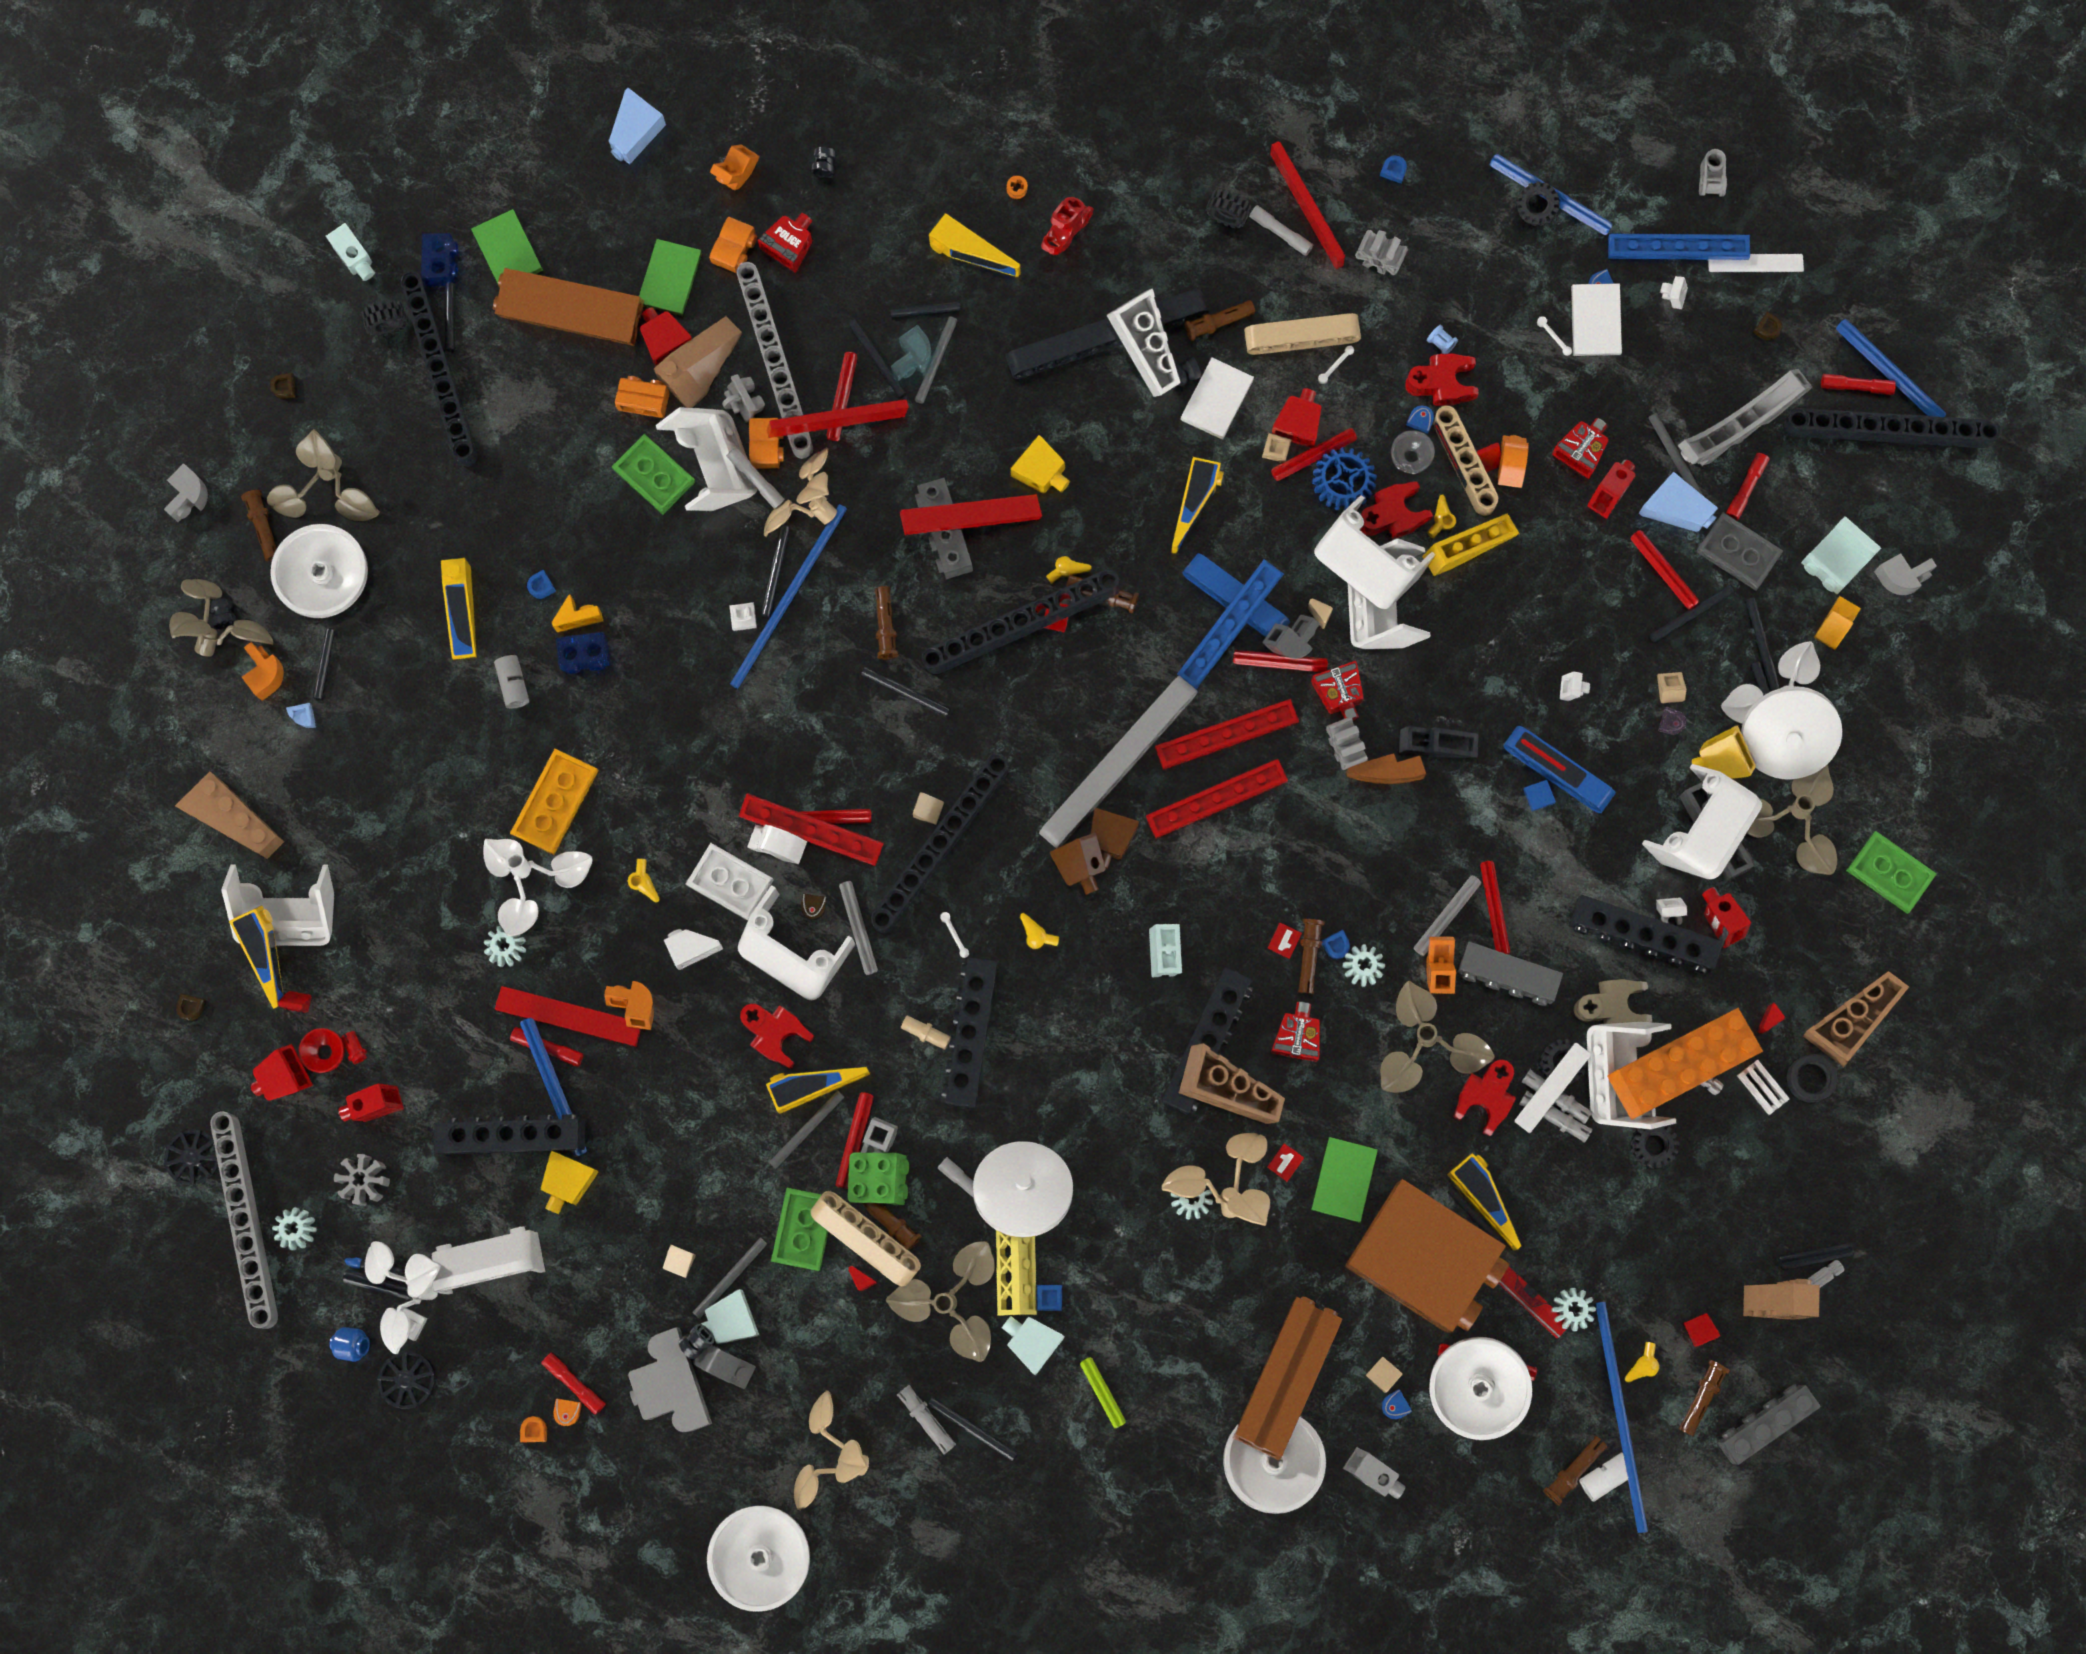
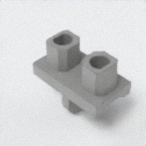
M737 374L731 376L732 382L724 393L726 399L722 405L725 409H733L734 413L740 412L747 423L750 418H753L755 414L763 410L765 403L760 396L750 398L748 393L753 392L755 389L751 377L740 379Z

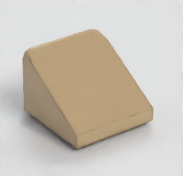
M1312 598L1309 601L1308 610L1320 623L1319 625L1322 629H1324L1333 608Z
M1682 672L1657 675L1661 703L1683 702L1685 700L1687 689Z
M920 792L913 817L937 825L944 802Z
M670 1245L663 1269L686 1278L696 1255Z
M1382 1357L1366 1376L1386 1393L1402 1376V1373Z

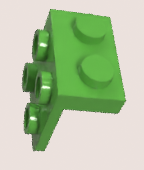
M852 1153L849 1160V1202L904 1205L905 1199L908 1196V1187L905 1184L906 1175L909 1171V1162L906 1160L907 1156L899 1153Z

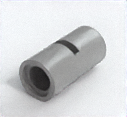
M509 655L495 660L494 664L506 708H518L528 704L529 698L518 656Z

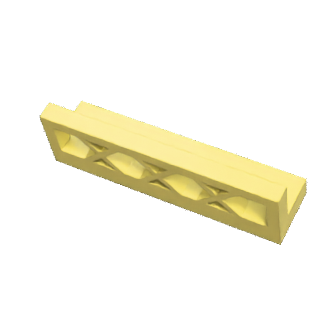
M996 1230L998 1316L1037 1315L1035 1236L1015 1237ZM1008 1245L1011 1248L1009 1258L1005 1256V1249ZM1008 1270L1012 1273V1280L1009 1284L1006 1282ZM1008 1296L1012 1298V1310H1006V1299Z

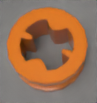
M1021 176L1011 177L1007 182V194L1013 199H1021L1027 193V181ZM1019 183L1021 184V188H1023V190L1018 189V191L1015 192L1013 191V186H1016V184Z

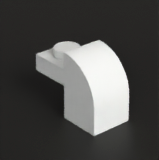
M755 825L747 848L771 854L782 861L799 864L807 841L773 826L765 825L763 827Z

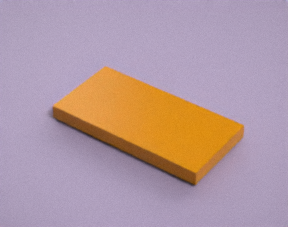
M554 749L510 834L555 855L599 770Z

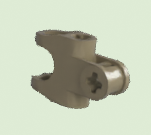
M1625 979L1599 982L1600 994H1589L1579 999L1574 1005L1575 1016L1583 1022L1603 1020L1604 1024L1652 1023V1015L1635 1014L1629 1009L1627 1004L1630 994L1640 993L1648 989L1647 982ZM1588 1004V1007H1593V1011L1584 1010L1583 1006Z

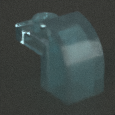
M916 325L899 338L900 347L907 355L891 365L892 372L898 381L903 377H910L916 368L923 375L927 371L932 359L929 339L921 328Z

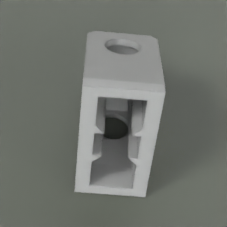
M1358 1447L1343 1467L1344 1470L1383 1496L1389 1493L1398 1499L1405 1490V1486L1397 1481L1399 1474Z

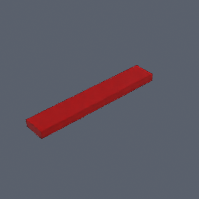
M1278 141L1272 144L1270 153L1272 159L1335 269L1342 267L1345 260L1344 252L1281 142Z
M904 399L769 421L767 434L768 438L900 418L905 417L909 407L907 400Z
M1037 494L904 509L900 512L905 535L1038 520L1042 517Z
M1291 699L1156 745L1155 749L1164 770L1299 722Z
M1276 759L1146 815V819L1156 839L1288 782V779L1279 760Z
M748 793L739 813L741 818L763 826L769 825L782 829L807 842L876 866L884 844L878 840Z
M501 986L495 1006L496 1011L523 1018H533L534 1021L634 1047L637 1046L641 1028L627 1027L626 1020L623 1017Z

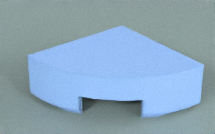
M306 703L286 708L288 715L298 725L306 728L316 727L312 704Z

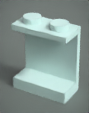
M1844 517L1801 563L1809 574L1816 575L1822 581L1823 586L1827 590L1838 594L1873 558L1881 547L1847 517Z

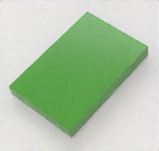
M513 209L471 229L497 283L500 274L504 272V268L532 274L543 271Z
M657 239L639 297L644 300L643 307L654 308L663 312L668 311L671 314L683 316L702 251Z
M645 434L612 466V469L661 514H664L696 482L690 474Z
M1877 831L1873 832L1846 870L1907 914L1912 910L1937 874Z
M1329 1137L1311 1210L1360 1223L1378 1150Z
M791 1188L786 1189L771 1262L821 1271L829 1231L817 1223L811 1216V1209L821 1197V1194Z

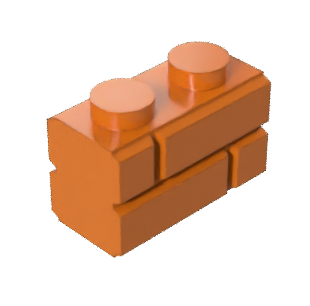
M628 376V379L621 378L619 381L615 405L618 411L664 418L669 399V390L662 381L651 380L649 383L643 382L638 377Z

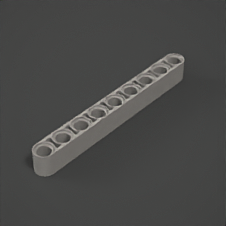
M744 262L737 268V276L782 418L801 416L803 412L758 270L753 263ZM749 273L754 275L750 279L743 278L746 274ZM754 294L760 295V297L756 300L750 299V297ZM760 315L767 316L763 321L756 320ZM766 336L774 337L770 342L763 341ZM773 357L780 358L777 363L769 362ZM780 378L787 379V381L784 384L776 383V381ZM786 399L794 400L791 405H783ZM809 432L787 435L792 452L796 457L803 459L812 454L813 445ZM800 441L807 442L804 448L796 447V444Z
M1178 676L1046 822L1039 834L1056 849L1061 847L1193 700L1198 691L1182 677Z
M224 1111L218 1112L211 1119V1130L248 1319L253 1327L269 1329L276 1324L278 1313L240 1122L233 1114ZM228 1117L229 1126L222 1130L221 1122L224 1118ZM232 1141L234 1149L231 1153L227 1154L226 1145ZM237 1165L239 1173L236 1177L232 1178L230 1175L231 1168ZM242 1189L244 1193L243 1199L237 1202L235 1194L238 1190ZM246 1213L248 1215V1223L241 1226L240 1217ZM251 1237L253 1246L247 1251L244 1243ZM253 1262H256L258 1270L252 1275L249 1267ZM258 1286H261L263 1294L261 1298L256 1299L254 1291ZM265 1310L268 1314V1319L262 1324L259 1321V1315Z

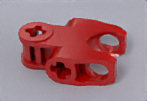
M1075 197L1066 198L1052 214L1050 221L1053 225L1043 238L1042 249L1052 255H1058L1070 246L1073 236L1087 225L1094 208L1085 206L1080 199ZM1050 241L1053 242V243L1056 244L1058 247H1055V246L1050 245L1049 242H1050Z
M1453 353L1433 355L1429 358L1430 366H1416L1412 368L1405 382V387L1409 394L1413 396L1433 395V404L1436 406H1452L1477 399L1479 395L1478 388L1463 386L1458 383L1455 377L1459 372L1474 369L1476 360L1471 356Z
M1418 482L1395 484L1374 494L1373 497L1377 504L1367 507L1361 513L1364 525L1360 531L1370 537L1389 530L1392 539H1398L1411 534L1417 528L1431 521L1433 517L1431 510L1417 513L1411 512L1404 504L1405 499L1418 492L1420 488Z
M757 1004L746 1005L741 1011L740 1018L742 1023L757 1035L750 1046L769 1060L778 1062L789 1069L795 1063L782 1051L784 1039L791 1035H797L811 1042L814 1038V1035L800 1023L797 1017L780 1005L773 1014H770ZM758 1012L759 1020L757 1022L752 1020L750 1023L748 1015Z
M1497 1060L1488 1067L1483 1078L1471 1073L1460 1093L1453 1117L1461 1120L1470 1106H1482L1488 1113V1121L1483 1134L1490 1137L1501 1121L1507 1117L1516 1099L1515 1096L1506 1092L1514 1076L1513 1066L1508 1061ZM1502 1067L1504 1069L1503 1074L1506 1075V1077L1503 1076L1500 1079H1498V1073L1495 1070H1498Z

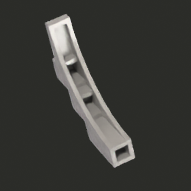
M1799 369L1790 370L1767 390L1729 417L1704 432L1681 442L1678 447L1682 450V457L1692 464L1698 463L1702 466L1710 464L1729 447L1741 443L1761 425L1769 424L1808 392L1812 388L1811 384Z

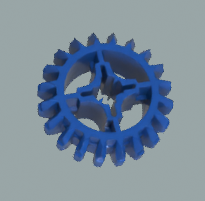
M1342 447L1339 454L1333 449L1330 453L1331 457L1324 454L1323 461H1318L1316 465L1318 468L1313 471V475L1316 477L1313 478L1312 484L1317 485L1314 489L1315 493H1321L1319 500L1328 499L1327 507H1330L1332 503L1336 504V511L1339 510L1340 505H1343L1344 510H1346L1361 495L1365 498L1362 505L1366 504V498L1372 497L1373 493L1371 490H1375L1376 487L1373 481L1376 480L1377 475L1372 473L1375 469L1374 465L1367 466L1370 459L1365 458L1362 460V452H1359L1357 456L1354 455L1353 448L1349 450V453H1345V449ZM1345 464L1351 465V466H1353V467H1355V468H1354V469L1347 468V467L1345 466ZM1335 466L1336 475L1331 477V480L1326 481L1325 474L1330 468ZM1341 476H1344L1345 479L1348 478V483L1344 482V480L1341 481ZM1362 477L1363 486L1354 493L1353 483ZM1334 490H1341L1344 495L1338 494Z

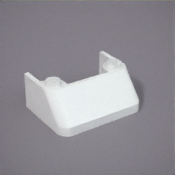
M679 407L656 425L657 430H673L677 441L687 448H694L708 488H704L699 492L698 497L685 505L686 510L714 511L747 499L757 492V487L726 457L736 446L746 456L734 421L726 411Z
M1361 495L1340 515L1320 540L1314 553L1323 564L1374 605L1382 609H1388L1421 577L1436 554L1431 552L1421 563L1411 555L1404 554L1397 559L1392 557L1360 531L1364 525V520L1357 510L1365 499Z
M1395 539L1380 546L1395 559L1404 554L1415 557L1425 552L1424 547L1401 539ZM1348 584L1350 634L1353 646L1361 649L1405 648L1430 637V632L1405 624H1397L1396 602L1388 609L1379 608Z
M1692 764L1690 769L1703 782V789L1712 796L1689 833H1673L1663 845L1644 840L1642 844L1662 865L1706 879H1714L1723 872L1760 812L1762 802L1756 794L1722 772Z
M230 865L221 889L229 921L262 905L271 914L276 945L321 946L329 942L332 934L334 891L328 865L322 866L317 884L310 888L309 898H263L261 890L256 885L240 883L236 865ZM231 926L233 938L235 939V941L240 943Z
M771 885L750 915L739 941L738 951L744 959L803 998L815 1000L824 992L856 944L853 938L848 936L835 956L826 950H818L806 961L769 937L768 933L773 927V918L768 911L780 895L777 889Z
M1629 1022L1599 1024L1589 1028L1587 1032V1051L1591 1054L1588 1059L1590 1109L1593 1111L1591 1115L1597 1123L1643 1129H1654L1676 1123V1118L1656 1116L1655 1108L1631 1120L1607 1075L1637 1060L1636 1047L1647 1046L1651 1041L1652 1033L1671 1029V1024Z
M525 1227L510 1229V1234L461 1246L441 1245L436 1247V1252L432 1253V1261L442 1265L432 1283L433 1291L436 1293L452 1294V1289L527 1271L545 1272L538 1233L531 1230L525 1231Z

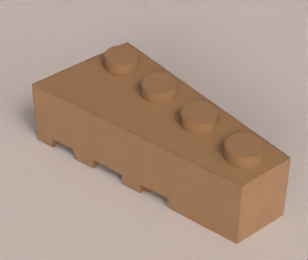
M209 772L175 805L185 813L266 859L284 843L256 813L212 772Z
M1888 971L1862 992L1808 1029L1803 1037L1844 1068L1909 986Z
M1204 1043L1191 1046L1179 1090L1180 1094L1265 1124L1279 1122L1285 1100L1284 1097L1260 1081H1256L1248 1076L1247 1072L1238 1069L1229 1063L1226 1058L1211 1051L1210 1047Z
M1795 1279L1777 1282V1284L1744 1286L1743 1316L1790 1320L1819 1317L1820 1285H1811L1812 1280Z

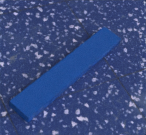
M1609 234L1608 259L1749 260L1750 235Z
M1264 559L1177 675L1197 689L1284 574Z

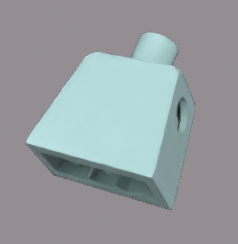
M346 223L326 235L336 253L353 275L358 273L363 281H366L375 274L370 267L372 261Z
M743 1290L735 1291L705 1310L708 1321L701 1324L711 1331L717 1344L759 1335Z
M1010 1316L1002 1329L1013 1336L1008 1343V1347L1034 1375L1040 1371L1064 1339L1062 1334L1030 1317L1022 1325Z

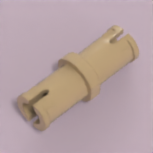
M908 1015L901 1026V1029L919 1037L920 1041H928L944 1050L951 1039V1036L932 1028V1024L927 1023L926 1025Z

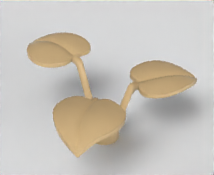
M827 447L811 456L803 464L799 472V477L801 479L807 477L809 483L798 495L797 502L803 504L811 501L809 504L811 509L808 510L797 504H792L790 500L784 501L767 518L764 536L767 537L768 533L783 525L790 517L792 510L795 509L808 514L811 518L815 515L823 524H828L836 516L837 510L826 501L827 498L825 497L829 495L827 488L828 475L822 472L813 477L814 473L822 468L827 459Z
M1244 1133L1233 1136L1227 1142L1226 1150L1228 1155L1238 1159L1234 1188L1224 1189L1221 1195L1217 1193L1209 1179H1204L1205 1171L1196 1166H1183L1174 1170L1168 1175L1162 1185V1191H1169L1185 1198L1199 1196L1205 1191L1207 1185L1214 1195L1216 1203H1221L1222 1214L1225 1217H1239L1243 1220L1266 1226L1270 1209L1269 1196L1265 1192L1255 1189L1246 1190L1241 1195L1238 1188L1242 1160L1249 1163L1261 1160L1267 1151V1140L1261 1134Z
M827 1390L818 1398L811 1410L809 1427L812 1433L818 1434L821 1432L823 1436L842 1448L836 1468L816 1469L814 1471L813 1465H807L800 1471L794 1487V1500L797 1509L800 1511L814 1500L819 1484L818 1475L836 1473L837 1481L845 1483L858 1475L863 1476L869 1467V1458L866 1455H862L861 1447L857 1441L850 1440L843 1444L826 1431V1427L831 1424L833 1417L832 1398Z

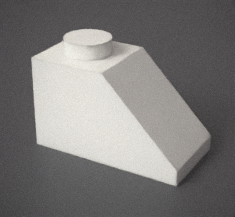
M675 930L668 934L669 938L664 940L675 966L679 970L723 949L718 940L689 930Z

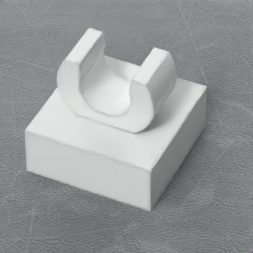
M1675 276L1673 284H1662L1660 291L1663 293L1662 298L1670 300L1673 308L1682 309L1688 289L1685 277Z
M754 603L730 606L733 631L757 628Z
M1571 672L1562 676L1561 700L1570 701L1582 696L1583 693H1589L1590 683L1582 682V673Z
M1681 898L1656 900L1661 920L1668 923L1670 917H1675L1676 923L1681 925V916L1687 915V906Z
M405 1308L403 1311L408 1314L411 1322L408 1338L416 1341L428 1318Z

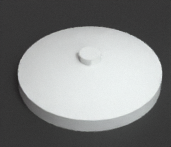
M327 524L309 525L291 533L277 548L271 564V581L277 596L292 611L311 618L334 616L349 608L361 595L368 574L366 556L359 543L343 529Z
M1784 687L1767 693L1752 705L1744 718L1741 734L1758 770L1779 779H1798L1818 772L1833 759L1841 743L1842 724L1834 705L1821 693L1805 687Z
M1013 1142L996 1148L982 1160L973 1181L974 1202L981 1217L992 1228L1010 1236L1032 1237L1051 1230L1065 1217L1072 1201L1073 1182L1067 1165L1054 1151L1033 1142Z
M1472 1337L1454 1343L1439 1356L1431 1372L1430 1398L1436 1414L1449 1429L1470 1439L1489 1440L1509 1433L1524 1419L1532 1399V1383L1526 1364L1511 1347L1492 1338Z
M1299 1417L1280 1460L1274 1459L1234 1439L1233 1435L1237 1426L1227 1440L1223 1463L1227 1481L1240 1500L1258 1511L1279 1514L1296 1510L1315 1495L1324 1478L1326 1457L1320 1437L1307 1421Z
M769 1506L747 1507L727 1517L714 1532L707 1554L708 1572L715 1589L730 1604L747 1611H767L789 1601L802 1587L810 1565L809 1545L802 1528L787 1513Z

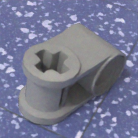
M1712 149L1708 151L1700 166L1699 194L1700 196H1704L1705 193L1719 194V196L1724 197L1727 187L1726 156L1721 150ZM1709 160L1715 161L1718 166H1712Z

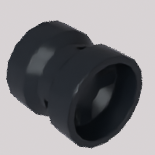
M828 147L815 148L813 155L815 162L812 164L811 173L820 178L833 177L835 171L833 163L836 161L837 152Z
M1193 356L1186 358L1181 364L1175 363L1180 380L1179 387L1185 385L1188 380L1201 378L1200 369Z
M220 598L210 602L209 613L213 615L212 624L214 629H226L230 625L234 626V621L237 620L235 614L231 611L233 606L229 598Z
M697 1324L691 1329L690 1334L684 1335L679 1340V1347L688 1358L696 1359L702 1354L703 1349H707L714 1343V1336L706 1326Z

